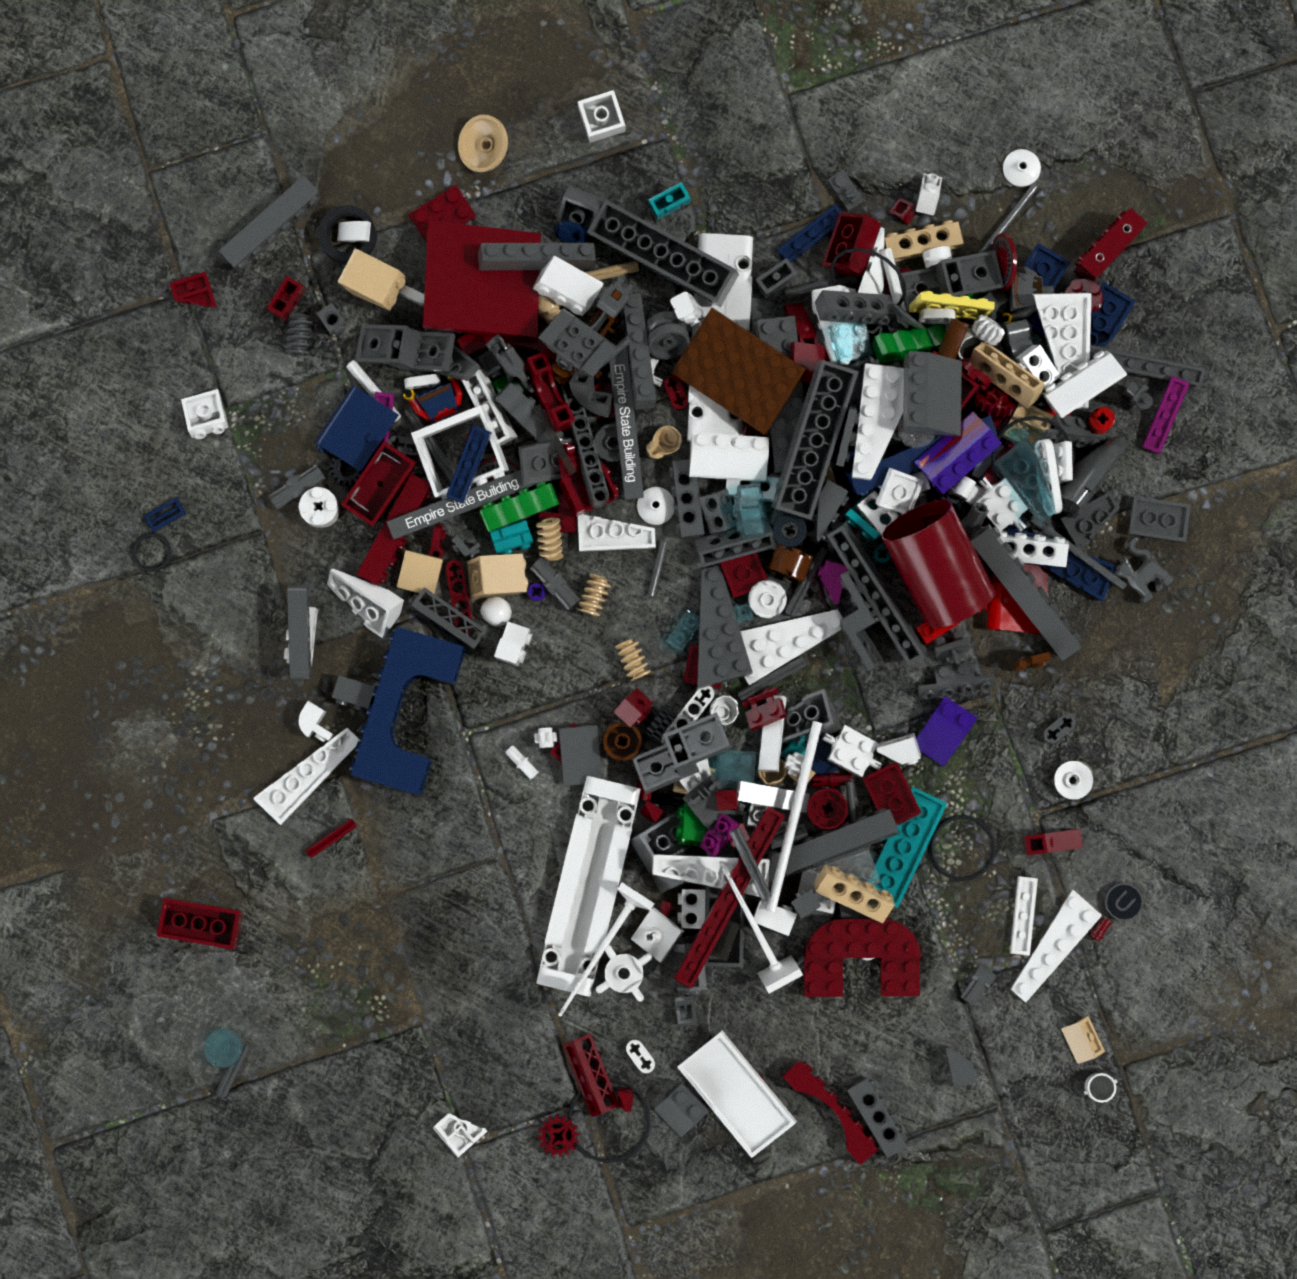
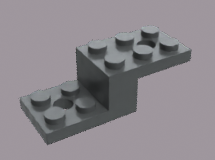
M995 250L941 260L935 267L901 273L906 282L904 302L907 312H909V304L920 294L916 290L917 285L924 286L925 291H931L933 294L941 295L948 293L953 297L968 296L1004 288ZM979 268L983 269L985 277H979L976 274V270Z
M361 325L355 362L390 364L405 371L449 372L455 334L419 332L406 325ZM378 340L377 346L373 349L374 342ZM437 348V353L432 356L433 350Z
M847 571L840 575L842 578L841 584L851 594L850 599L853 605L859 609L841 619L840 626L844 634H848L853 650L857 651L861 657L860 663L869 671L884 663L866 631L867 628L878 623L880 620L850 572Z
M716 712L663 734L666 744L633 757L632 760L643 789L647 794L700 772L697 765L698 762L729 750L731 746ZM704 734L711 735L710 740L707 742L701 741V737ZM659 764L662 766L659 772H652V768L655 765Z

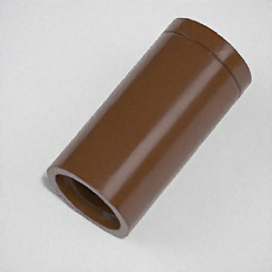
M951 318L938 354L956 359L969 324Z

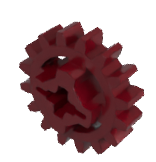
M987 388L986 391L979 389L974 397L976 407L981 408L982 412L986 411L988 415L998 417V415L1005 417V415L1010 416L1013 414L1016 406L1013 397H1009L1007 393H1002V390L992 388L991 390Z
M556 1114L555 1119L549 1116L548 1123L542 1122L544 1128L538 1129L542 1135H539L537 1139L543 1141L539 1146L546 1147L545 1153L549 1150L552 1151V1157L555 1153H558V1156L561 1157L562 1152L569 1155L568 1149L575 1150L573 1143H579V1140L575 1138V1136L580 1135V1132H575L578 1125L572 1126L573 1119L571 1118L567 1121L566 1115L562 1119L559 1118L558 1114ZM563 1123L561 1127H555L552 1124ZM564 1129L563 1134H562V1138H563V1139H560V1138H559V1139H557V1140L554 1141V1139H555V1133H554V1132L559 1133L560 1131H562V1130ZM568 1129H570L572 1133L571 1141L567 1137ZM546 1130L551 1137L549 1142L546 1140ZM559 1144H562L563 1146H565L564 1148H559V1149H558V1148H554L555 1145H559Z

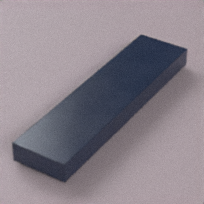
M837 204L833 205L776 250L783 260L787 258L790 263L794 262L834 230L839 213L842 212Z
M476 425L472 426L447 491V498L465 504L492 434L491 431Z

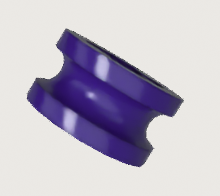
M536 583L529 587L528 595L533 601H540L545 597V589L541 584ZM533 588H541L542 592L540 593L542 595L540 597L537 595L533 597L531 594L534 593L532 591Z

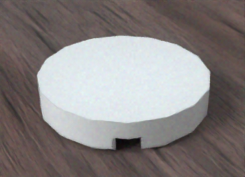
M773 580L759 581L752 587L748 597L750 608L756 615L762 618H772L780 614L785 608L787 601L785 590L779 583Z

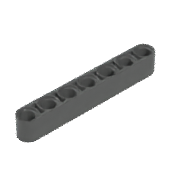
M569 379L566 384L560 387L558 393L569 406L573 405L578 410H571L575 422L568 430L570 436L574 437L575 452L579 455L581 477L588 502L593 508H601L608 500L609 492L585 407L577 401L573 393H567L564 389L570 388L569 382L571 379ZM575 423L581 424L583 429L576 428ZM579 441L586 442L588 446L583 447ZM585 459H590L593 464H587ZM590 477H595L598 482H592ZM596 494L600 495L603 500H602V501L597 500V499L595 498V495H596Z

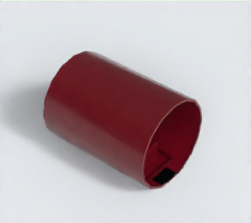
M940 499L917 506L893 520L882 532V540L927 626L941 628L959 623L982 610L993 600L996 594L995 588L951 501Z

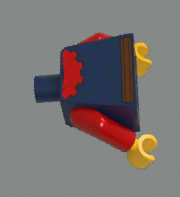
M447 376L448 380L417 395L410 389L412 396L407 397L405 394L403 396L410 402L417 415L427 421L432 420L434 423H437L458 413L463 392L459 380Z

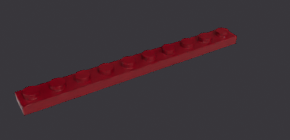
M769 806L765 808L747 842L757 866L785 815ZM739 856L730 876L742 896L751 877L741 856ZM728 879L674 977L676 981L691 989L739 902Z

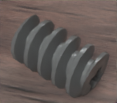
M297 313L289 314L288 317L292 321L288 322V326L291 328L287 329V333L290 336L286 337V341L290 343L285 345V348L288 349L286 352L296 355L309 354L308 351L304 350V347L310 346V344L305 342V340L311 338L306 335V332L312 330L306 327V325L312 324V321L307 320L310 316Z

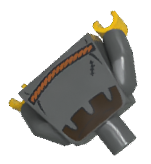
M1017 267L1014 282L1009 289L1010 312L1013 313H1004L1002 317L1009 316L1008 322L1029 317L1038 311L1033 294L1054 293L1053 286H1043V278L1028 267Z

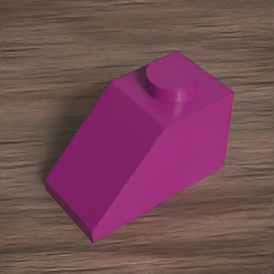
M826 560L824 565H820L818 575L821 576L820 581L833 604L838 605L843 588L840 575L847 572L848 569L845 565Z

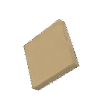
M405 550L397 588L420 593L425 587L435 594L443 559Z

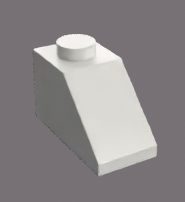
M914 733L877 744L876 749L878 753L900 764L907 763V765H912L921 758V752Z

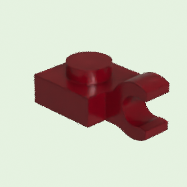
M569 442L563 443V457L558 458L560 476L581 474L579 455L574 454V445H570Z
M436 523L429 556L433 555V551H438L440 553L439 558L441 559L444 555L441 541L444 542L446 538V530H444L443 523Z

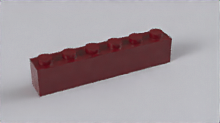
M411 473L358 570L357 575L377 586L385 583L389 567H393L397 561L396 554L398 550L402 551L407 542L404 540L407 535L393 540L386 522L423 508L425 501H429L433 495L429 482Z

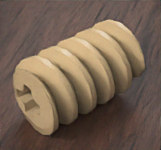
M548 518L536 524V527L542 528L537 531V534L543 535L538 538V542H543V544L538 545V548L544 550L539 552V556L545 557L546 560L555 561L563 558L561 553L563 551L561 546L562 540L560 539L561 532L559 531L561 525L558 524L560 523L559 518Z
M590 573V577L593 580H588L587 584L591 588H584L588 595L581 596L585 602H579L578 605L583 609L577 610L592 616H600L596 609H603L599 602L606 601L602 597V595H608L604 588H611V585L607 583L608 579Z
M633 639L616 645L615 648L622 649L618 656H625L621 663H628L624 670H630L627 677H633L631 681L648 675L651 670H644L648 663H641L645 656L638 655L642 648H635L639 641H632Z

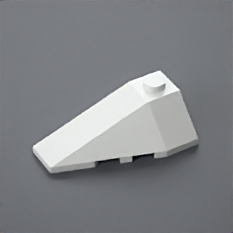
M882 227L872 250L879 254L884 250V228ZM871 254L858 293L885 295L882 293L884 288L883 260Z

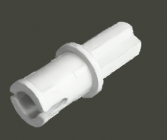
M511 746L506 751L508 757L517 765L516 768H520L529 780L539 773L528 761V757L525 758L515 746Z

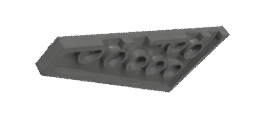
M720 565L701 571L697 689L753 674Z

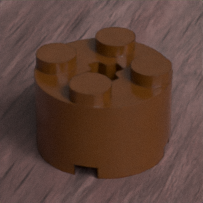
M777 544L769 570L779 575L787 576V578L804 582L813 557L808 554H802L801 550L795 548L790 550Z
M618 722L611 725L605 732L603 745L606 753L612 759L628 761L639 753L642 746V738L635 726L629 727L625 722ZM620 737L628 739L625 747L617 744Z

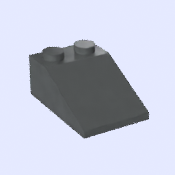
M678 810L629 840L649 873L652 872L653 854L680 855L693 847L678 844V837H676V828L679 826L680 821L677 818Z

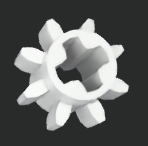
M539 728L538 733L534 734L535 743H539V748L554 747V742H558L557 732H553V728Z
M794 752L793 755L788 754L784 768L788 769L787 773L789 775L797 777V774L800 773L804 758L803 754Z

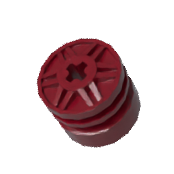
M823 788L811 796L808 801L807 812L814 825L822 829H833L844 822L848 812L846 798L841 792L833 788ZM830 803L833 811L824 813L825 809L822 806Z

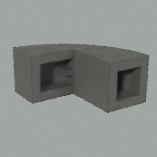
M575 370L569 382L574 397L589 411L608 418L613 408V394L595 391L594 377L592 378L586 373Z

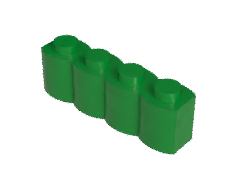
M933 324L924 329L915 327L911 331L897 330L893 334L879 333L874 337L872 347L881 364L891 363L896 360L904 361V357L909 351L929 353L935 351L938 353L946 329L944 325Z
M546 481L535 485L536 489L529 491L526 488L518 491V496L511 498L508 495L500 498V503L493 505V502L482 505L483 509L479 512L487 532L559 505L552 484H547Z

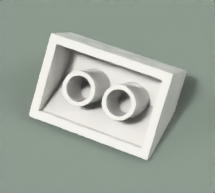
M553 256L540 271L533 289L538 291L540 295L554 300L556 304L570 309L574 314L583 316L591 307L604 283L562 259Z

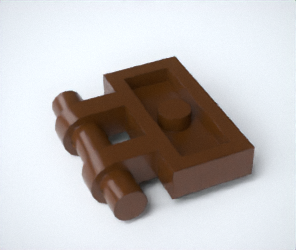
M1047 652L1019 659L1013 664V668L1015 671L1021 672L1027 666L1033 665V669L1048 665L1047 661L1052 659L1051 654Z

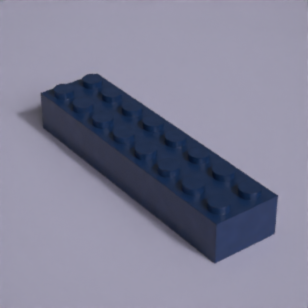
M980 410L974 412L998 437L991 415ZM918 435L887 448L871 480L852 478L853 463L841 467L840 469L847 488L855 494L862 496L870 493V490L875 487L882 488L889 468L906 474L921 472L914 461L944 435Z

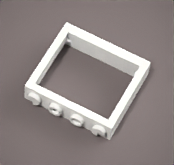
M479 405L411 433L435 498L442 497V500L447 499L446 494L449 487L442 488L424 438L481 416L485 429L492 432L489 440L500 467L475 476L472 485H483L488 482V478L494 477V479L505 476L504 472L509 471L484 405Z

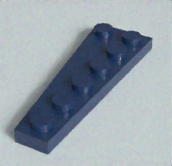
M1008 525L1006 530L1009 535H1015V533H1025L1028 537H1034L1035 535L1025 530L1020 532L1017 527ZM1008 542L1011 548L1014 549L1015 544L1012 542ZM1026 544L1024 546V550L1026 552H1032L1034 550V546L1032 544ZM1051 546L1043 548V552L1046 554H1051L1054 551ZM1069 550L1066 567L1040 565L1099 601H1104L1111 581ZM1090 556L1114 574L1116 565Z

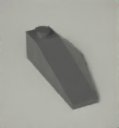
M825 689L806 695L800 703L788 709V712H786L787 717L784 718L781 746L788 745L793 740L799 742L803 735H806L805 740H808L813 721L822 723L819 737H822L825 733L831 734L841 730L836 710ZM763 729L759 731L760 739H762Z

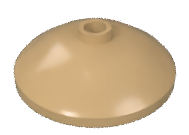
M478 115L470 119L464 125L458 141V151L462 162L469 169L476 172H488L496 168L505 157L508 146L505 127L497 118L489 115Z

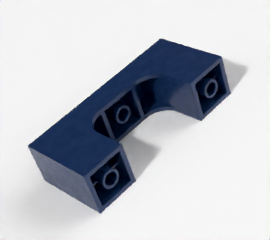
M396 627V630H392L390 635L391 647L385 651V666L380 668L378 678H380L379 686L375 685L372 696L375 698L373 705L369 704L366 715H369L368 721L363 723L361 734H363L362 741H358L355 752L358 754L356 760H352L349 771H352V776L421 796L432 759L398 747L393 736L396 720L405 691L412 681L418 678H430L455 686L466 649L464 646Z

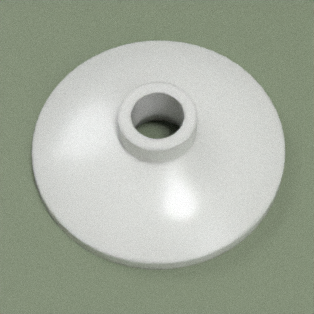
M1025 149L1011 152L1003 163L1005 178L1011 184L1018 187L1033 184L1040 175L1041 165L1039 159L1034 153ZM1023 163L1026 165V168L1021 169L1019 165Z
M661 487L646 489L643 492L644 498H640L637 501L638 514L645 522L652 525H660L667 522L674 513L675 502L673 496ZM654 502H658L660 506L658 508H654L652 504Z
M1069 761L1057 769L1054 776V784L1057 791L1067 799H1080L1091 790L1093 776L1085 764L1078 761ZM1070 777H1074L1076 779V782L1074 784H1071L1069 782Z

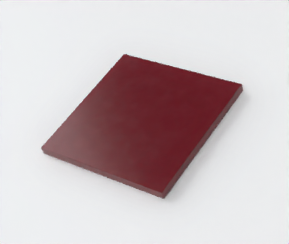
M428 220L422 328L494 336L499 334L503 337L537 340L539 293L533 287L540 270H479L478 251L481 243H541V233Z

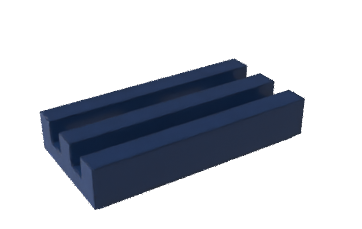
M175 497L144 515V518L152 532L155 533L187 513L178 497ZM175 503L177 504V506L173 509L167 511L166 513L160 515L152 521L150 520V518L154 515L160 513L161 511L167 509ZM178 510L181 511L154 527L155 523L161 521L162 519L168 517L169 515L175 513Z

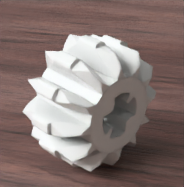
M980 315L976 318L971 327L976 336L990 345H996L1005 334L1004 329L986 315Z

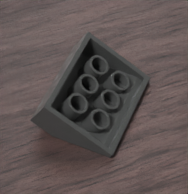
M908 352L904 357L903 432L961 436L962 361L929 352Z

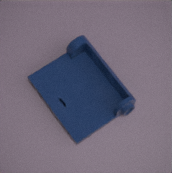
M352 385L314 441L317 444L315 448L324 454L326 451L334 454L362 472L399 414Z

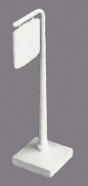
M720 861V866L770 962L769 967L757 974L767 992L771 993L801 977L803 974L792 955L780 961L776 959L730 876V872L724 862Z
M624 883L620 884L617 890L626 899L625 907L560 1010L559 1016H562L631 910L639 907L650 911L655 903Z

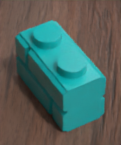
M680 182L648 199V205L658 221L677 211L681 206L684 207L690 204L691 198L683 183Z
M526 520L490 531L497 555L512 554V550L518 548L520 551L531 548L530 544L534 543Z

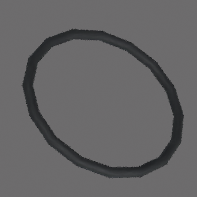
M968 815L952 816L941 822L934 831L930 842L931 858L936 868L946 877L958 881L973 880L983 875L992 865L996 853L995 838L989 827L978 818ZM968 819L975 821L987 831L991 839L992 853L989 862L982 871L973 876L958 877L951 875L940 867L935 858L934 842L936 835L945 824L953 820Z

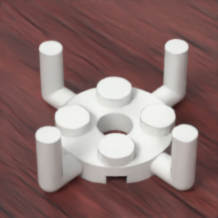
M608 945L605 952L610 960L605 968L606 981L596 987V992L602 993L608 988L620 993L632 992L636 1000L642 1002L644 995L638 988L643 980L642 966L652 960V955L646 953L639 959L630 954L616 955L612 946ZM621 968L629 970L630 975L627 979L619 977L618 972Z

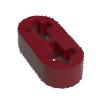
M669 375L664 381L666 393L672 407L675 410L682 411L688 406V397L679 377ZM669 380H673V382H678L676 384L677 391L674 392L671 386H667L670 384ZM677 394H679L680 399L685 400L683 406L674 403L677 401Z

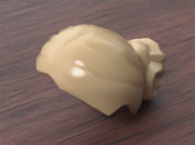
M539 294L538 316L547 324H550L561 311V305L556 304L554 300L547 296Z
M666 425L660 427L654 434L652 441L646 445L648 457L659 459L664 455L676 452L681 447L682 436L673 426Z

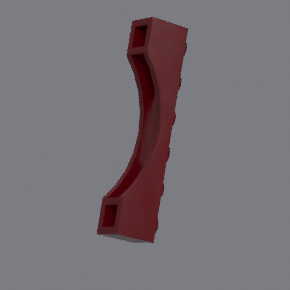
M798 1060L782 1076L795 1091L817 1097L835 1112L844 1130L846 1149L862 1165L878 1150L875 1146L877 1142L870 1134L866 1136L862 1132L864 1127L858 1120L853 1121L849 1117L852 1113L845 1105L840 1107L836 1102L839 1098L832 1090L826 1091L823 1087L825 1082L818 1075L816 1077L812 1075L810 1065L806 1061L802 1063Z

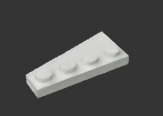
M584 514L578 516L579 552L656 548L655 528Z

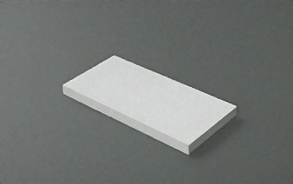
M723 1031L719 1032L677 1067L751 1158L797 1122Z

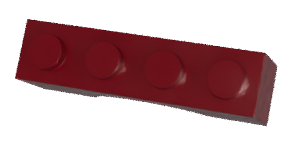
M542 352L528 357L524 367L554 434L571 428L575 418L569 404L558 393L553 379L552 367L546 353Z

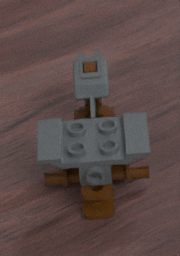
M620 278L616 283H612L596 305L595 316L589 312L585 313L592 319L588 325L566 309H562L538 337L551 351L557 354L556 361L552 365L553 379L558 383L566 384L573 376L575 370H579L596 379L601 376L600 368L618 348L606 339L605 335L608 332L613 335L617 334L611 328L613 326L617 327L623 319L620 316V311L631 299L630 293L633 286L630 284L627 288H623L621 285L624 279Z

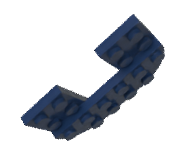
M1037 243L1024 266L1043 278V286H1053V289H1055L1070 262ZM1103 282L1100 286L1103 294V303L1098 311L1091 313L1090 344L1105 347L1115 337L1136 302L1134 299ZM1038 311L1024 318L1031 324L1033 332L1046 339Z

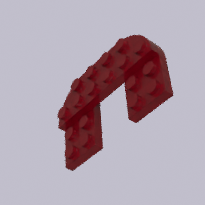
M840 918L821 924L809 936L803 955L804 997H843V958H880V996L882 997L920 996V947L913 933L901 923L890 919H885L881 923L874 919Z

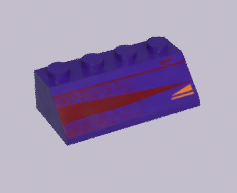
M971 412L961 420L960 437L944 435L919 456L914 463L936 491L944 494L1002 443L993 431L974 412Z

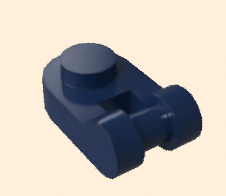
M561 221L555 229V234L560 240L565 242L587 243L586 237L589 236L587 233L589 228L573 222Z

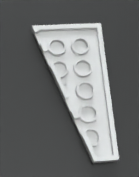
M1091 293L1033 294L1053 362L1060 375L1059 381H1061V377L1066 373L1076 371L1081 363L1090 361ZM1089 401L1076 409H1088Z
M867 363L864 365L852 478L871 480L903 414L904 368Z
M838 609L740 631L753 671L752 675L744 677L748 685L758 681L842 630L840 620L843 618Z

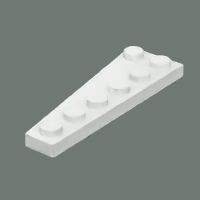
M348 728L344 729L253 799L282 825L356 748L358 741L361 740Z
M653 854L652 874L722 889L727 881V877L720 866V861L724 862L731 873L738 858ZM762 859L758 868L768 887L770 859ZM751 879L744 894L760 897Z
M1074 890L1067 896L1055 919L1051 922L1034 953H1032L1027 964L1011 987V990L1024 1002L1029 1000L1102 916Z

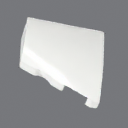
M447 1114L433 1127L434 1131L457 1158L487 1132L485 1128L475 1126L471 1122L461 1120L452 1114Z

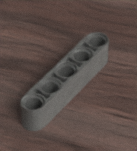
M308 585L288 586L290 679H311Z

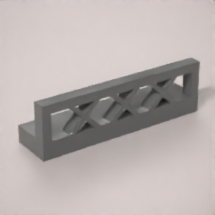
M425 587L411 604L410 610L461 646H464L472 654L487 633V630ZM426 594L432 598L433 605L425 606L419 601ZM445 607L448 610V616L440 617L437 614L436 608ZM452 619H462L464 627L456 628L452 624ZM468 629H476L481 633L474 640L468 636Z

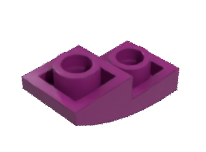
M721 814L714 829L707 831L699 847L712 857H715L730 840V831L737 828L739 824L728 815Z

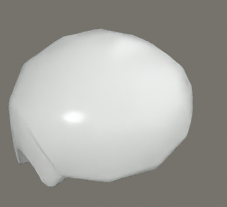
M497 596L487 598L482 603L480 609L484 621L495 627L505 625L510 620L512 614L509 603Z
M723 695L718 697L711 703L710 715L717 712L722 725L727 726L733 723L739 714L738 702L731 696Z

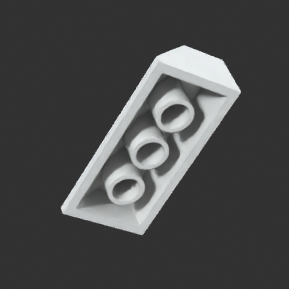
M1100 351L1093 356L1094 359L1081 363L1076 371L1066 373L1061 377V381L1056 384L1052 383L1045 388L1042 395L1055 414L1063 418L1127 375L1110 352Z
M693 432L690 446L689 477L766 482L769 437Z

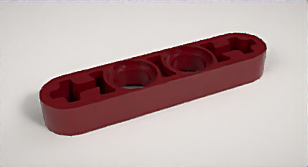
M452 560L446 566L452 607L456 609V604L459 601H464L467 608L461 613L464 615L468 613V618L472 620L464 568L460 561ZM453 564H456L457 567H460V569L457 570L458 577L462 576V579H454L451 581V577L455 578L453 571H450V568L453 567ZM457 582L463 584V591L460 593L453 591V585ZM454 618L455 626L458 628L462 624V619Z

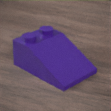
M946 696L943 697L916 737L920 752L944 767L977 720V717Z

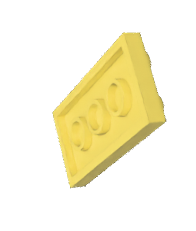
M923 291L909 304V312L919 313L923 309L946 308L956 311L955 318L975 321L980 315L988 316L994 310L995 302H990L985 298L976 300L970 299L968 296L953 297L948 293L939 295L933 294L931 291Z

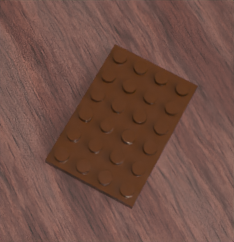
M711 307L671 373L766 435L807 369Z

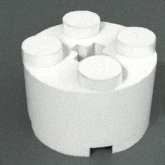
M314 487L306 491L302 495L298 506L303 519L311 526L317 528L331 526L337 520L340 512L337 498L329 490L321 487ZM318 504L322 505V511L317 510L316 506Z

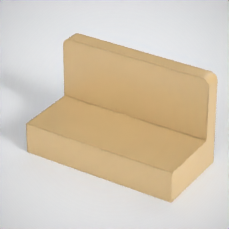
M1089 1016L1061 1029L1078 1064L1094 1059L1105 1052Z

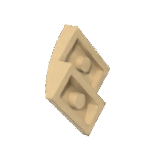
M1019 402L1007 425L1016 419L1028 416L1043 417L1050 420L1054 416L1033 405L1027 408ZM1034 419L1018 422L1006 430L1002 437L1035 453L1037 439L1047 429H1050L1051 424Z

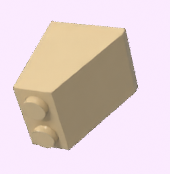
M355 248L338 283L352 295L390 311L396 303L397 296L404 287L407 277L396 268Z
M523 554L478 556L467 561L470 599L516 595L527 592L528 580L525 577L526 561L523 558Z

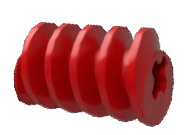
M1108 407L1095 409L1086 418L1090 432L1105 434L1115 422L1113 411Z

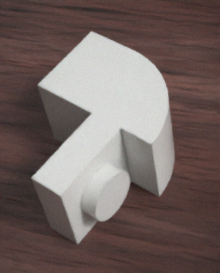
M307 701L299 715L301 731L309 738L315 732V737L323 742L326 739L330 741L334 737V734L319 726L326 711Z

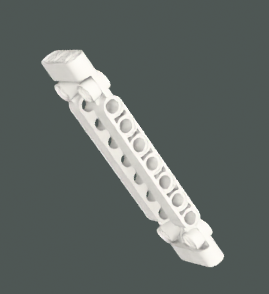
M699 234L698 249L735 268L739 276L721 308L694 294V297L699 300L705 317L712 307L750 331L753 237L746 235ZM740 262H746L748 264V268L741 269L739 268L738 264ZM700 325L697 327H692V338L697 332ZM689 385L688 442H691L693 432L743 436V420L740 418L732 419L730 417L731 412ZM700 409L703 414L701 417H694L692 411Z
M591 776L586 777L545 939V948L536 981L537 984L572 992L585 972L584 962L593 959L606 938L632 833V824L640 796V788ZM587 800L592 801L594 804L593 810L589 812L583 809V803ZM623 810L631 812V818L627 821L622 820L620 817V813ZM553 951L556 953L557 959L555 962H549L546 959L548 952ZM599 960L576 994L591 997Z

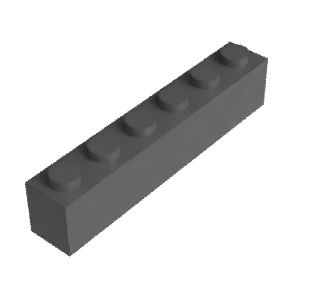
M303 175L225 244L219 252L236 271L244 269L253 256H259L263 251L262 248L267 244H272L280 232L287 231L295 219L298 220L304 216L307 208L313 207L319 202L321 197L319 191Z
M481 243L478 251L479 270H542L553 256L562 259L579 270H591L596 261L594 243Z
M641 293L631 294V299L621 312L625 337H629L632 341L627 346L635 410L654 408L656 394Z

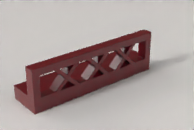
M591 1033L563 1044L591 1117L619 1107ZM587 1040L589 1045L588 1052L583 1050L581 1041ZM590 1058L595 1060V1070L590 1068ZM597 1077L601 1078L604 1083L602 1088L596 1083ZM605 1095L610 1098L612 1103L608 1107L605 1106L603 1100Z

